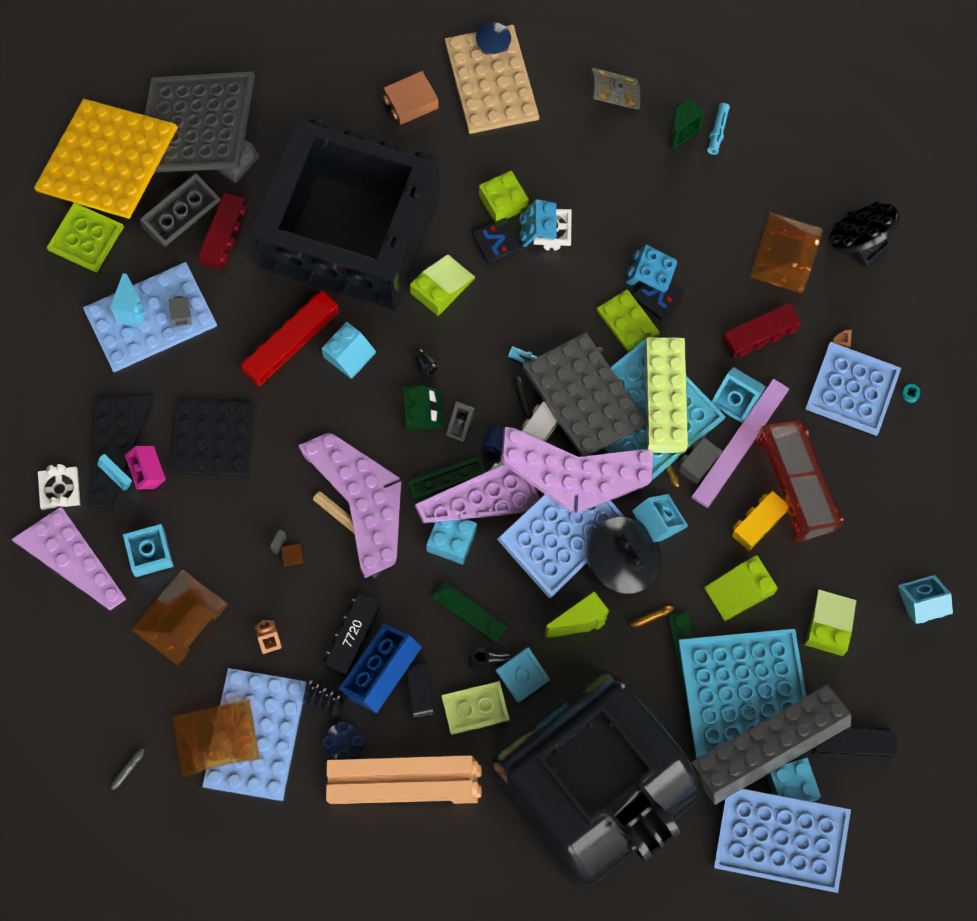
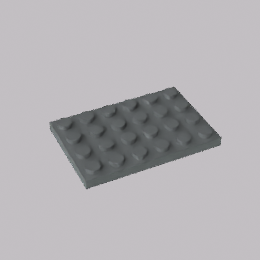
M587 332L523 364V370L581 457L591 456L647 425V421Z

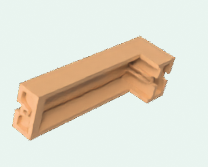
M473 756L327 760L328 785H326V801L330 804L452 801L454 804L478 803V797L482 795L481 785H478L477 782L478 777H481V765H478V761Z

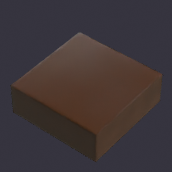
M300 543L281 547L284 567L304 564Z

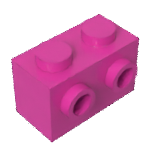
M135 446L125 454L136 489H155L166 480L154 446Z

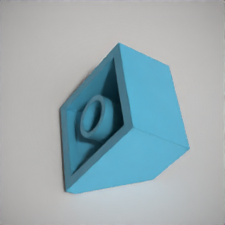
M123 273L110 308L116 322L138 328L139 323L144 320L145 311L127 274Z
M348 322L322 348L323 357L351 379L376 353L375 349L361 332Z
M733 367L726 375L711 402L719 410L743 423L766 386Z
M669 494L647 498L632 510L636 520L644 524L653 542L663 541L688 527Z
M935 575L898 585L907 613L916 624L953 613L951 593Z

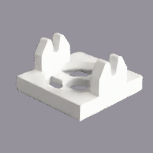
M556 209L557 232L559 230H566L562 237L554 240L536 237L534 244L544 245L546 250L553 248L554 251L560 249V245L571 246L572 210ZM562 218L565 223H560L559 220Z
M57 464V467L49 465L46 471H38L41 510L80 505L77 467L66 468L64 465ZM62 475L69 477L73 484L66 485L62 482ZM55 476L56 482L53 486L45 487L47 481ZM59 484L65 486V490L61 494H57L54 491V488ZM67 491H73L69 498L63 497ZM53 493L57 496V499L54 497L49 499L46 494Z

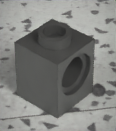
M176 296L173 299H169L170 318L173 327L192 325L188 297Z

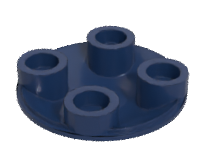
M487 23L478 29L476 43L483 54H498L509 49L511 34L507 27L500 23Z
M342 721L332 725L326 731L323 737V748L332 760L355 759L363 748V737L357 727Z

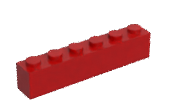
M323 291L319 294H314L305 307L301 306L292 319H287L279 331H274L266 343L260 344L252 356H247L243 360L241 365L243 373L259 387L339 313L338 304Z

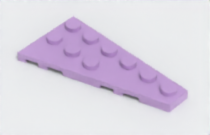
M502 465L415 504V508L423 523L525 513L540 497L533 485L507 466Z
M62 507L11 539L108 610L113 609L126 600Z

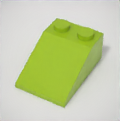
M446 255L424 270L410 284V291L415 298L439 316L475 279V276L452 257Z
M758 555L718 578L704 589L725 622L774 595L778 588Z
M818 590L805 646L843 656L848 651L852 634L856 600Z
M593 592L546 626L545 636L546 638L589 632L594 628L598 630L606 624L605 620L609 610L597 594Z

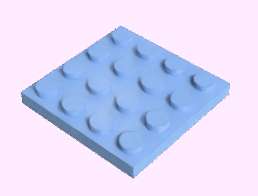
M830 342L805 409L877 436L901 368Z

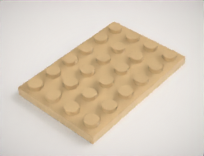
M514 25L505 26L510 31L511 43L507 51L498 54H483L476 43L477 32L445 38V45L469 134L539 120L538 110Z

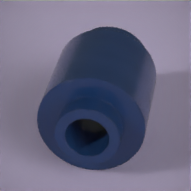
M492 426L487 431L482 446L487 455L495 456L500 454L503 429Z

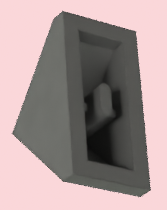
M456 402L446 436L464 442L474 419L475 408Z

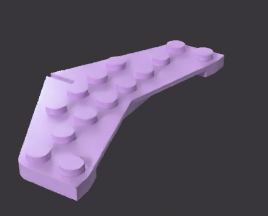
M505 427L503 429L501 454L503 464L570 513L574 512L575 496V514L646 487L652 480V450L641 449L577 457L515 428Z
M327 433L300 444L299 449L303 457L315 466L347 500L350 506L360 570L364 578L393 566L397 560L401 481L398 482L399 477L334 434Z

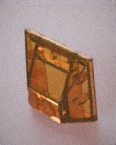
M770 212L749 277L803 293L820 242L822 228Z
M182 569L131 630L178 666L190 651L188 646L212 617L215 620L228 603Z
M250 699L172 717L182 777L233 763L242 764L260 760Z

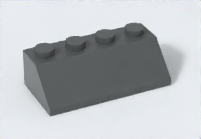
M194 174L140 219L141 227L153 240L166 247L218 204L221 199L197 174Z

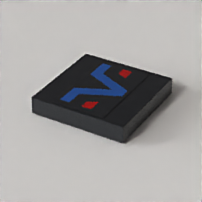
M506 218L472 232V236L488 265L522 250Z
M670 282L666 292H661L643 283L634 293L633 297L637 303L662 320L683 296L684 291L672 282Z

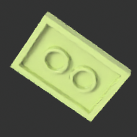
M500 681L442 695L451 735L510 720Z

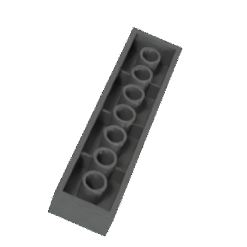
M826 685L696 759L691 764L702 781L703 790L714 805L850 727L851 713L831 688Z

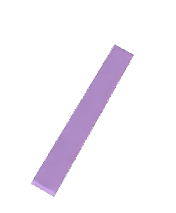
M775 379L772 380L702 481L692 499L709 508L789 391L788 387Z

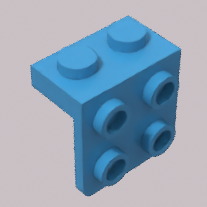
M536 199L521 213L519 219L521 224L519 236L521 246L526 247L536 237L552 240L557 237L556 203Z
M645 245L640 250H636L632 257V260H634L633 264L626 273V276H628L626 283L633 286L638 281H641L661 292H666L677 261L648 245Z

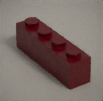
M224 192L198 256L202 265L222 270L223 265L228 263V253L230 248L233 249L235 245V236L241 230L242 218L246 217L248 213L245 198Z
M789 303L724 333L722 341L732 358L738 356L741 358L753 349L759 350L770 341L772 343L778 341L785 334L791 335L795 333L801 321Z

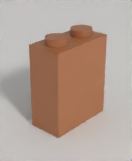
M423 71L384 87L383 101L386 106H390V113L393 119H397L400 125L438 109V98Z

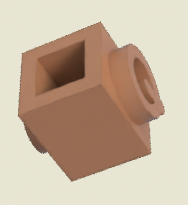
M262 620L255 626L263 654L282 648L274 620Z

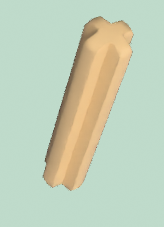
M322 492L316 493L313 500L354 533L352 517Z

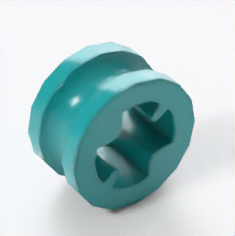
M915 384L905 386L902 392L903 399L909 403L916 402L920 396L919 387ZM909 390L915 392L914 397L907 395Z

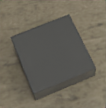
M277 531L270 544L271 551L277 555L287 538L285 532Z

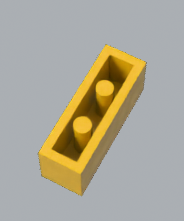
M774 491L769 495L765 493L758 501L760 504L756 508H750L745 514L747 518L743 522L739 520L733 526L734 532L732 537L748 551L778 522L790 507Z

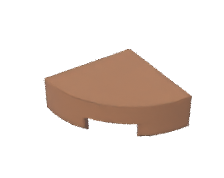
M852 330L840 332L834 337L832 343L850 349Z

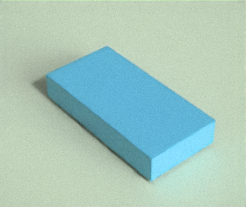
M103 454L99 458L97 465L123 490L129 488L132 480Z

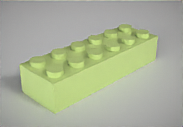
M647 337L644 346L647 450H652L653 453H685L688 446L685 338Z

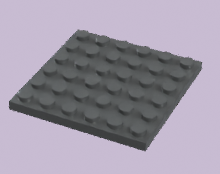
M253 71L151 78L144 115L174 123L178 127L155 172L240 168L255 79Z

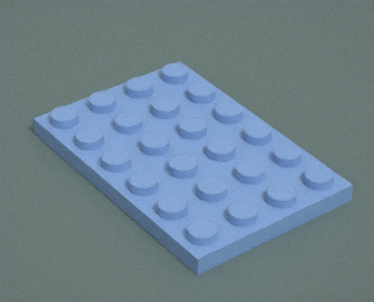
M186 262L133 285L145 311L144 320L139 323L138 328L116 322L110 308L115 293L83 307L113 372L217 326ZM176 296L188 297L192 325L173 327L170 318L169 299H173Z
M544 494L497 540L550 598L587 563L586 549L592 532L601 523L611 518L624 517L611 501L575 514L576 496L574 498V512L570 513Z
M228 668L203 788L283 801L303 706L304 692L307 686L306 681Z
M741 789L725 799L714 868L838 893L851 809Z

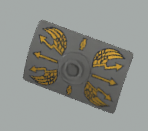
M595 68L591 69L593 76V99L637 110L640 108V86L636 78Z

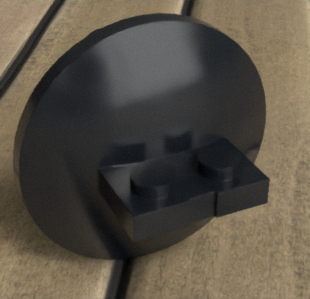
M876 201L856 211L851 210L847 212L841 221L836 222L832 226L833 229L829 235V243L832 249L838 253L845 254L856 252L861 264L868 266L892 244L889 235L899 225V211L891 203L886 204Z
M628 517L611 518L601 523L592 532L588 540L586 558L589 569L596 581L607 590L622 595L634 594L646 589L656 579L661 566L660 547L657 541L653 542L648 530L641 522Z

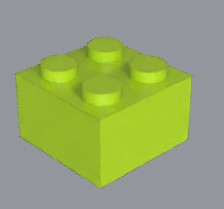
M512 170L479 185V197L494 222L503 218L507 220L528 208L529 199Z

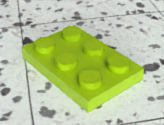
M628 289L597 308L598 314L627 353L647 337L655 338L660 333Z

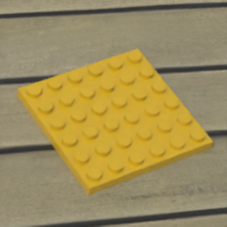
M83 98L34 188L40 193L130 219L178 127L171 122Z

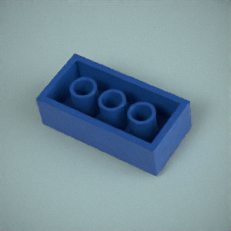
M383 624L339 690L349 697L351 701L377 713L422 647L410 635Z

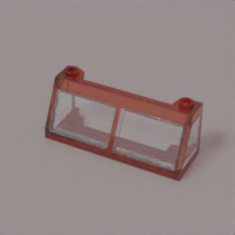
M801 420L761 426L756 437L758 447H763V453H766L788 507L792 518L791 525L794 526L796 533H793L796 543L838 531L843 525L842 514L836 509L809 441L808 429L806 425L803 426Z

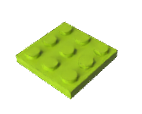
M74 202L48 244L47 249L97 273L124 227L123 224Z

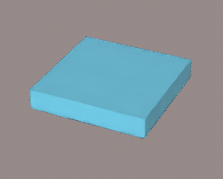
M529 647L495 670L517 703L550 681V678Z

